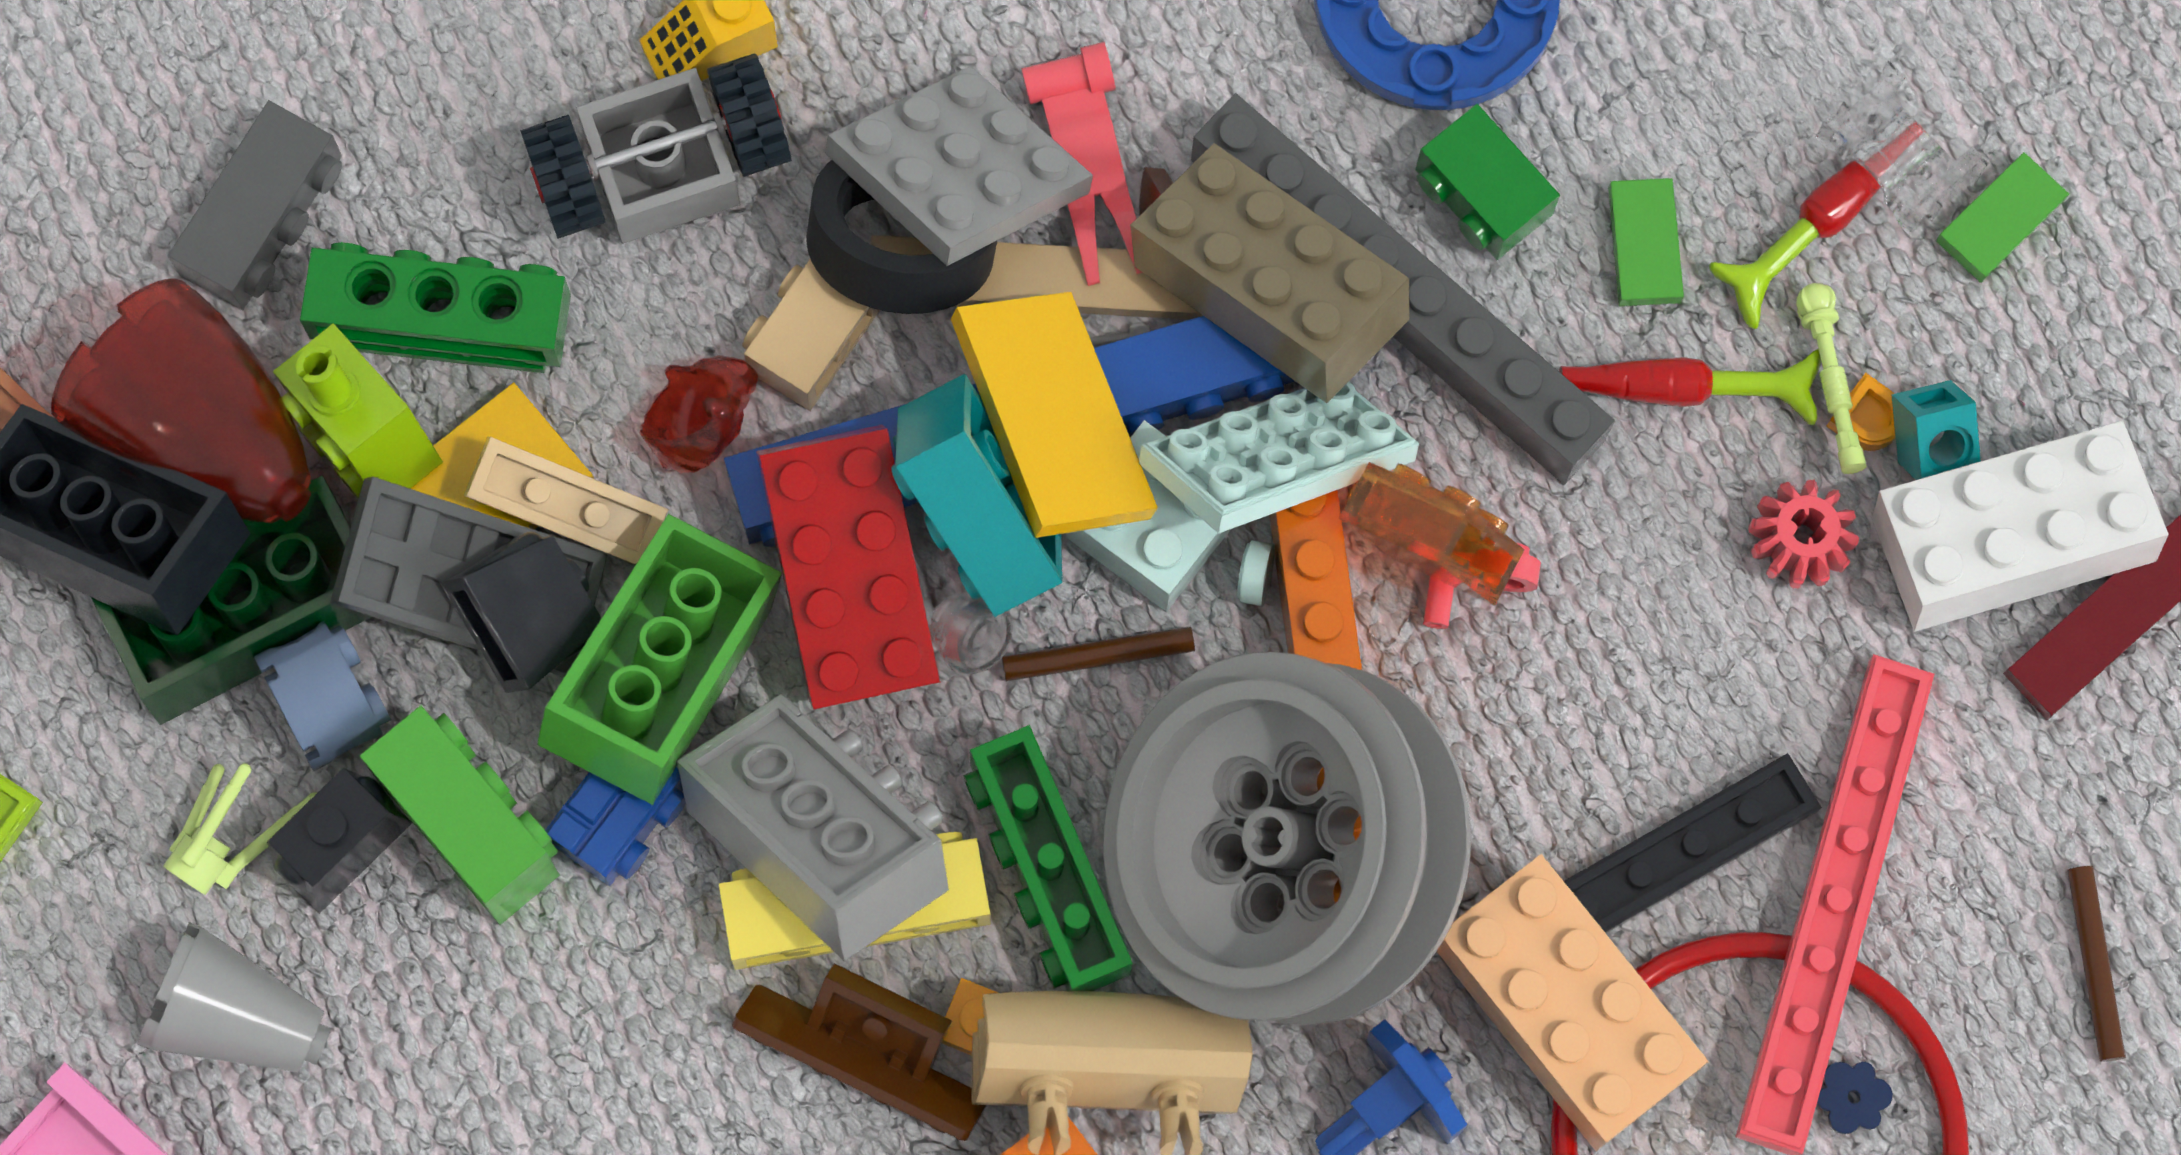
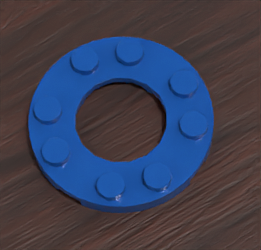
M1314 0L1316 18L1323 38L1335 59L1347 73L1368 90L1400 105L1425 110H1453L1481 104L1508 91L1520 82L1532 70L1546 50L1556 26L1560 0H1497L1492 18L1479 34L1459 45L1443 46L1439 44L1422 45L1411 42L1390 26L1379 8L1378 0Z

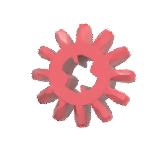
M1814 479L1806 481L1800 494L1791 483L1785 482L1777 490L1778 499L1764 496L1757 505L1763 517L1752 519L1748 527L1749 533L1762 539L1752 548V557L1755 559L1772 557L1773 562L1766 571L1768 578H1776L1783 568L1790 571L1789 583L1792 589L1800 588L1807 574L1817 586L1825 585L1830 579V570L1842 573L1847 568L1850 560L1844 551L1854 550L1859 542V537L1855 533L1845 529L1855 520V511L1845 509L1836 512L1834 506L1841 496L1839 490L1830 491L1824 499L1817 497V482ZM1802 524L1813 531V534L1805 544L1797 541L1794 537V534Z

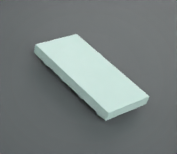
M1348 382L1328 403H1325L1306 388H1302L1288 394L1276 395L1268 401L1240 411L1227 412L1220 418L1192 428L1176 430L1169 436L1143 444L1141 446L1139 464L1219 534L1414 462L1419 443L1399 427L1392 416L1381 412L1359 394L1353 384Z

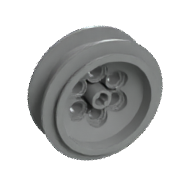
M1280 652L1249 653L1213 663L1176 685L1155 705L1132 736L1121 757L1111 785L1104 821L1103 854L1109 896L1126 939L1150 973L1177 996L1205 1011L1243 1020H1270L1288 1024L1312 1025L1337 1022L1360 1015L1396 995L1419 974L1442 944L1461 903L1471 854V822L1465 785L1457 761L1445 737L1421 706L1401 689L1367 671L1340 664L1324 663L1297 654ZM1323 767L1325 772L1324 783L1318 791L1317 776ZM1267 782L1268 794L1266 800L1262 804L1261 791L1262 787ZM1360 816L1362 830L1359 837L1355 840L1353 835L1354 824ZM1243 848L1247 855V860L1244 866L1241 862V853ZM1339 879L1342 891L1339 900L1335 903L1333 890ZM1283 893L1284 908L1279 916L1277 901L1280 894Z

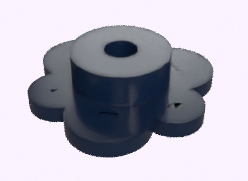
M1835 1062L1826 1068L1823 1079L1826 1088L1820 1090L1817 1105L1820 1109L1829 1111L1828 1121L1834 1131L1840 1134H1849L1857 1130L1859 1126L1866 1130L1876 1128L1881 1122L1879 1111L1890 1105L1893 1093L1886 1081L1875 1078V1069L1870 1063L1859 1062L1852 1068L1845 1062ZM1849 1092H1854L1857 1095L1856 1103H1851L1848 1100Z

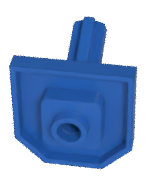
M1384 1019L1369 1031L1366 1042L1389 1072L1351 1102L1353 1107L1317 1136L1315 1143L1320 1155H1357L1377 1138L1381 1139L1394 1131L1419 1110L1446 1144L1459 1136L1468 1124L1451 1099L1452 1094L1445 1085L1453 1077L1444 1063L1430 1047H1427L1420 1053L1411 1042L1408 1043Z

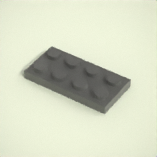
M373 476L365 478L330 603L480 650L440 582L463 572L523 533L536 532L541 537L551 535ZM554 537L566 559L574 561L585 574L589 583L587 594L595 605L608 554ZM580 652L549 673L565 677Z

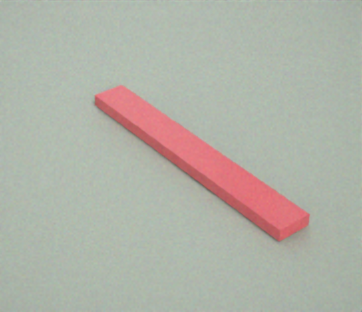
M1875 654L1868 661L1738 1125L1736 1138L1787 1155H1802L1804 1152L1934 673Z

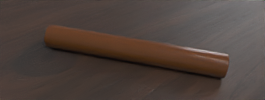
M1190 626L1002 656L1005 681L1007 682L1195 652V645Z
M2093 866L2074 867L2068 869L2067 872L2099 1061L2108 1062L2125 1059L2126 1055Z

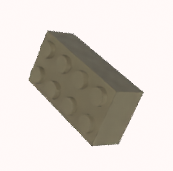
M1215 143L1130 225L1134 264L1137 269L1325 403H1328L1409 321V278Z

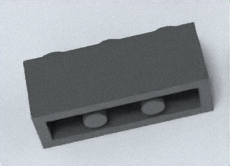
M268 100L168 254V258L178 275L242 311L252 296L255 298L260 297L274 277L275 265L273 263L285 244L292 246L304 232L309 219L307 210L319 192L322 194L327 193L335 184L342 168L340 159L342 155L333 135Z

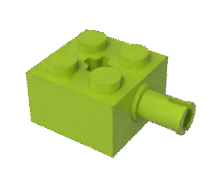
M334 323L272 371L287 392L278 399L282 407L298 425L297 429L320 457L325 455L334 465L336 474L358 499L365 478L373 476L411 489L443 463L407 404Z

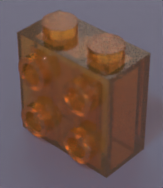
M1369 462L1360 480L1350 489L1346 506L1339 519L1397 562L1495 606L1525 551L1524 548L1505 534L1509 524L1479 508L1481 505L1479 500L1453 486L1447 485L1444 492L1429 486L1432 481L1426 476L1403 464L1397 463L1395 469L1391 472Z

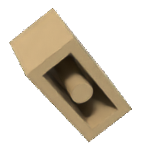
M810 259L804 268L797 264L789 271L777 294L782 300L769 318L761 315L755 320L742 343V347L747 349L744 353L747 372L809 411L812 410L880 311L859 304L839 293L821 277Z

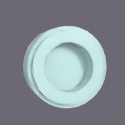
M1251 540L1250 543H1247L1242 558L1237 589V598L1240 599L1241 603L1264 606L1273 572L1274 544Z

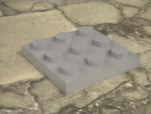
M972 66L828 134L825 154L946 266L1089 194L1093 175Z

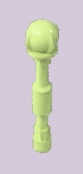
M1821 283L1808 284L1801 289L1797 296V313L1801 319L1802 327L1811 330L1812 337L1817 340L1823 367L1819 375L1828 413L1834 415L1838 432L1835 438L1839 451L1838 458L1841 472L1844 474L1858 473L1863 471L1867 465L1863 448L1860 447L1858 434L1854 432L1849 410L1852 409L1853 405L1845 370L1838 365L1832 339L1835 335L1833 324L1839 319L1838 312L1834 310L1836 306L1835 292L1828 285Z

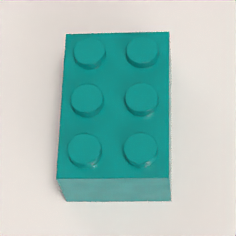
M966 374L899 407L897 435L893 436V443L896 449V463L892 465L891 470L894 480L904 497L908 500L916 498L926 512V527L937 547L942 551L949 548L959 562L958 573L968 594L974 600L982 597L994 617L1063 583L1061 534L1035 538L983 402Z

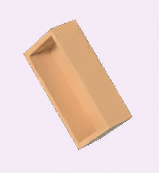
M1542 854L1456 919L1436 951L1596 1152L1709 1062Z

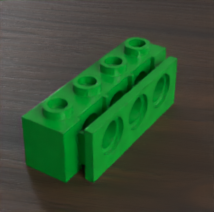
M333 243L330 249L311 248L300 322L309 339H314L334 323L353 346L362 353L545 373V366L561 367L571 294L565 276H558L557 271L550 267L524 264L519 267V271L494 268L492 262L475 257H460L456 260V264L431 261L432 258L429 255L413 250H397L394 252L393 257L369 254L368 249L351 243ZM388 293V296L378 304H365L372 295ZM439 300L451 301L444 310L439 312L427 311L433 303ZM501 307L515 308L509 316L503 319L490 318L491 314Z

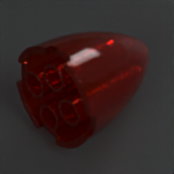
M164 279L153 282L117 304V311L122 316L101 334L92 347L81 341L66 362L53 392L51 415L72 432L111 453L146 465L179 471L227 492L242 520L273 523L280 519L288 521L297 516L307 505L311 496V492L308 490L311 475L303 443L293 418L286 409L273 379L250 346L223 315L183 280ZM120 466L119 470L121 472L136 480L141 481L131 471Z

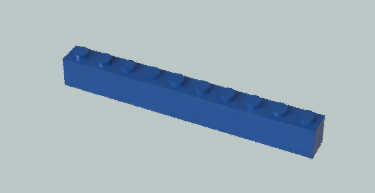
M1205 316L1094 348L1129 437L1134 434L1144 420L1159 431L1164 427L1163 421L1185 414L1188 415L1189 420L1207 418L1222 411L1225 408V402L1246 396L1249 402L1264 401L1282 393L1285 390L1284 385L1296 382ZM972 384L977 393L979 394L976 384ZM903 405L725 457L724 462L749 545L762 541L765 547L776 546L756 451L883 425L888 429L893 458L896 463V449L893 443V436L897 435L898 408ZM901 493L904 508L918 502L916 498L912 500L906 499Z

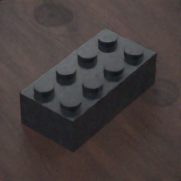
M24 404L20 405L0 432V556L176 636L181 632L251 534L227 492Z

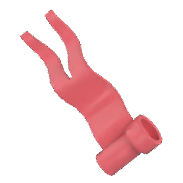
M1105 42L1080 47L1081 54L1021 68L1030 105L1039 102L1043 103L1051 138L1093 175L1089 194L1068 204L1088 286L1100 283L1094 199L1095 196L1101 195L1105 206L1120 231L1136 273H1143L1134 264L1130 225L1136 220V215L1129 195L1119 148L1104 94L1116 90Z

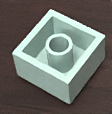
M1145 420L1130 437L1138 459L1143 444L1166 437ZM1142 467L1158 506L1150 520L1066 533V538L1167 612L1230 530L1218 534Z

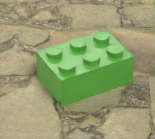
M420 705L359 756L379 784L496 922L501 925L560 876L551 861V858L558 853V850L552 844L550 836L527 810L518 818L515 816L511 809L517 805V802L509 793V788L486 761L476 769L469 762L476 757V754L468 745L467 739L448 716L443 712L434 720Z

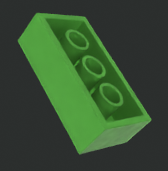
M668 514L546 705L537 745L653 805L676 768L677 761L684 755L770 614L782 572Z

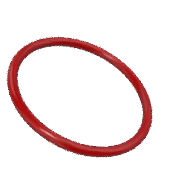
M1736 932L1708 936L1662 952L1638 966L1635 970L1649 988L1652 989L1677 974L1715 961L1735 958L1785 960L1791 935L1767 932ZM1856 960L1849 985L1872 1000L1894 1021L1919 1056L1930 1079L1941 1121L1942 1155H1969L1968 1126L1963 1098L1954 1069L1942 1044L1924 1017L1895 986L1873 969ZM1553 1099L1551 1119L1552 1155H1578L1577 1127Z

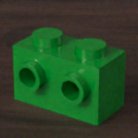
M1478 104L1474 105L1420 149L1415 170L1419 173L1417 181L1424 193L1438 205L1445 202L1460 219L1458 221L1459 229L1468 242L1480 251L1486 248L1496 260L1500 259L1554 214L1560 194Z

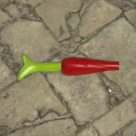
M1907 119L1889 137L1856 157L1814 189L1800 205V220L1755 262L1742 265L1711 262L1709 264V269L1715 278L1734 288L1739 310L1749 327L1753 329L1758 328L1761 305L1772 278L1816 238H1832L1846 228L1883 186L1904 156L1924 138L1923 131L1915 122Z
M1817 349L1803 361L1778 372L1712 370L1703 360L1686 357L1622 361L1588 367L1561 366L1559 372L1582 392L1629 401L1678 407L1701 405L1711 395L1776 397L1791 406L1807 424L1814 425L1817 421V408L1809 389L1818 374L1822 362L1819 349Z

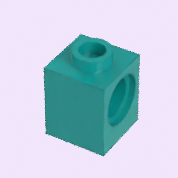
M1952 380L1891 395L1898 464L1915 480L1981 462L1976 402ZM1944 431V434L1941 437V439L1934 445L1930 446L1933 438L1937 434Z

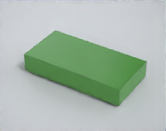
M2023 152L1940 233L1936 242L1982 283L2066 200L2069 193Z
M1673 178L1611 181L1608 187L1619 307L1681 303L1684 298Z

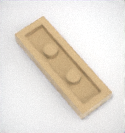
M489 436L464 494L465 497L634 565L639 561L669 510Z

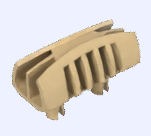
M1022 991L983 994L982 1007L984 1018L978 1019V1032L973 1033L972 1104L1028 1106V1149L1035 1155H1039L1045 1127L1049 1129L1054 1155H1061L1070 1149L1071 1138L1068 1130L1067 1108L1159 1111L1161 1130L1160 1154L1172 1155L1179 1132L1185 1155H1201L1203 1152V1142L1200 1137L1199 1113L1234 1114L1237 1112L1249 1079L1253 1055L1248 1020L1225 1017L1205 1011L1180 997L1096 991Z

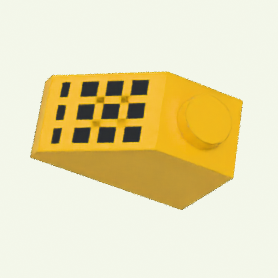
M682 0L639 39L657 80L696 68L700 80L703 81L709 77L707 73L708 68L753 53L759 56L778 47L775 22L764 0Z

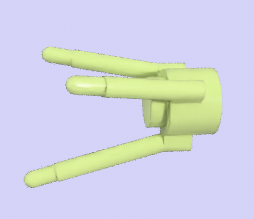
M243 763L238 767L201 826L225 771L223 765L216 764L212 767L181 833L169 848L172 854L163 867L204 895L208 893L215 882L227 889L239 871L268 848L267 841L305 806L317 792L309 794L227 862L224 858L231 848L213 835L241 791L243 784L251 773V767L247 763Z

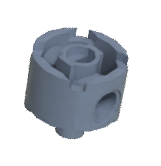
M322 621L314 629L298 639L279 647L269 648L253 656L262 673L274 667L275 672L264 678L303 752L315 746V750L305 754L313 772L331 763L335 758L351 748L383 736L380 726L391 721L390 716L374 686L369 682L360 687L350 668L361 663V660L346 631L340 625L329 630L325 621Z

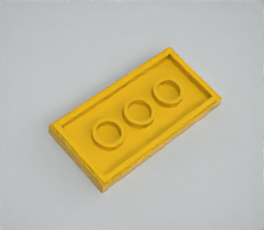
M1072 292L957 307L950 320L1035 538L1150 520L1158 506L1143 469L1139 464V459Z

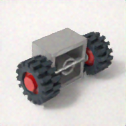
M753 53L707 69L714 99L719 109V112L712 114L696 68L576 107L582 131L590 151V155L586 156L588 162L584 158L569 114L520 130L532 164L530 170L542 204L545 203L557 239L606 223L590 174L593 175L594 181L600 180L621 243L624 244L741 205L736 178L722 142L724 138H728L731 144L732 152L743 177L792 161L780 112L757 54Z

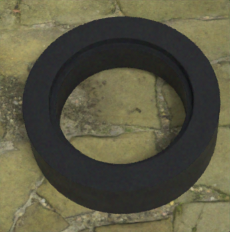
M833 160L828 162L821 170L813 186L806 245L811 262L817 272L839 293L873 309L900 314H923L956 306L973 296L984 285L993 267L997 241L948 266L934 254L903 255L879 249L855 235L844 218L853 207L875 199Z

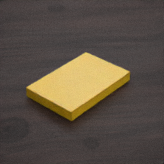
M513 382L433 445L443 463L411 489L535 530L538 527L535 524L464 496L488 436L593 479L594 476Z

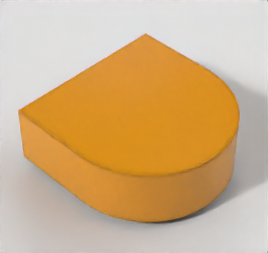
M1867 373L1863 375L1850 393L1853 407L1849 410L1853 430L1858 434L1860 447L1866 451H1876L1889 446L1896 439L1891 396L1895 393ZM1833 415L1826 427L1838 434Z

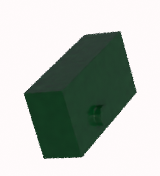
M323 475L241 516L251 534L178 636L91 597L141 701L160 725L262 674L253 656L269 648L279 647L298 639L314 629L322 621H325L329 630L340 625L346 631L372 617L330 603L351 527Z

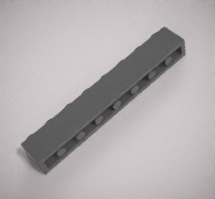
M1237 93L1194 135L1191 154L1192 163L1215 143L1409 278V321L1393 337L1563 485L1575 475L1606 441L1615 419Z

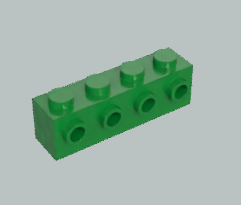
M1025 726L970 749V766L973 771L963 775L965 784L977 811L988 807L998 829L988 834L991 845L1003 870L1011 866L1015 868L1023 889L1013 894L1027 928L1030 929L1039 925L1049 949L1039 952L1052 987L1055 989L1065 985L1067 991H1095L1130 976L1133 962L1031 726Z

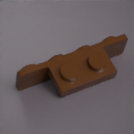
M835 963L823 981L813 1009L805 1007L763 985H756L736 1013L732 1023V1027L735 1030L753 1038L759 1044L772 1047L810 1066L818 1073L831 1076L869 1095L877 1102L888 1104L928 1124L936 1131L947 1133L961 1141L968 1140L987 1106L972 1104L971 1087L932 1069L952 1020Z

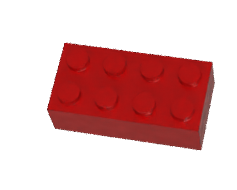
M883 425L756 451L808 699L813 710L939 683L940 679L901 491L894 480L891 470L895 462L888 429Z

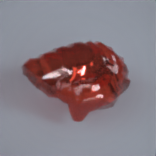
M717 355L711 358H702L691 366L669 365L665 369L664 373L668 382L661 392L655 394L653 403L644 415L643 423L640 426V435L659 459L662 468L677 471L680 474L695 473L719 458L730 443L740 434L744 417L743 410L747 407L750 396L755 391L758 382L756 370L744 360Z

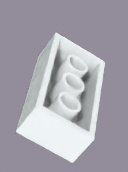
M2124 421L1880 490L1872 516V521L1914 632L2154 563L2157 561L2169 535Z

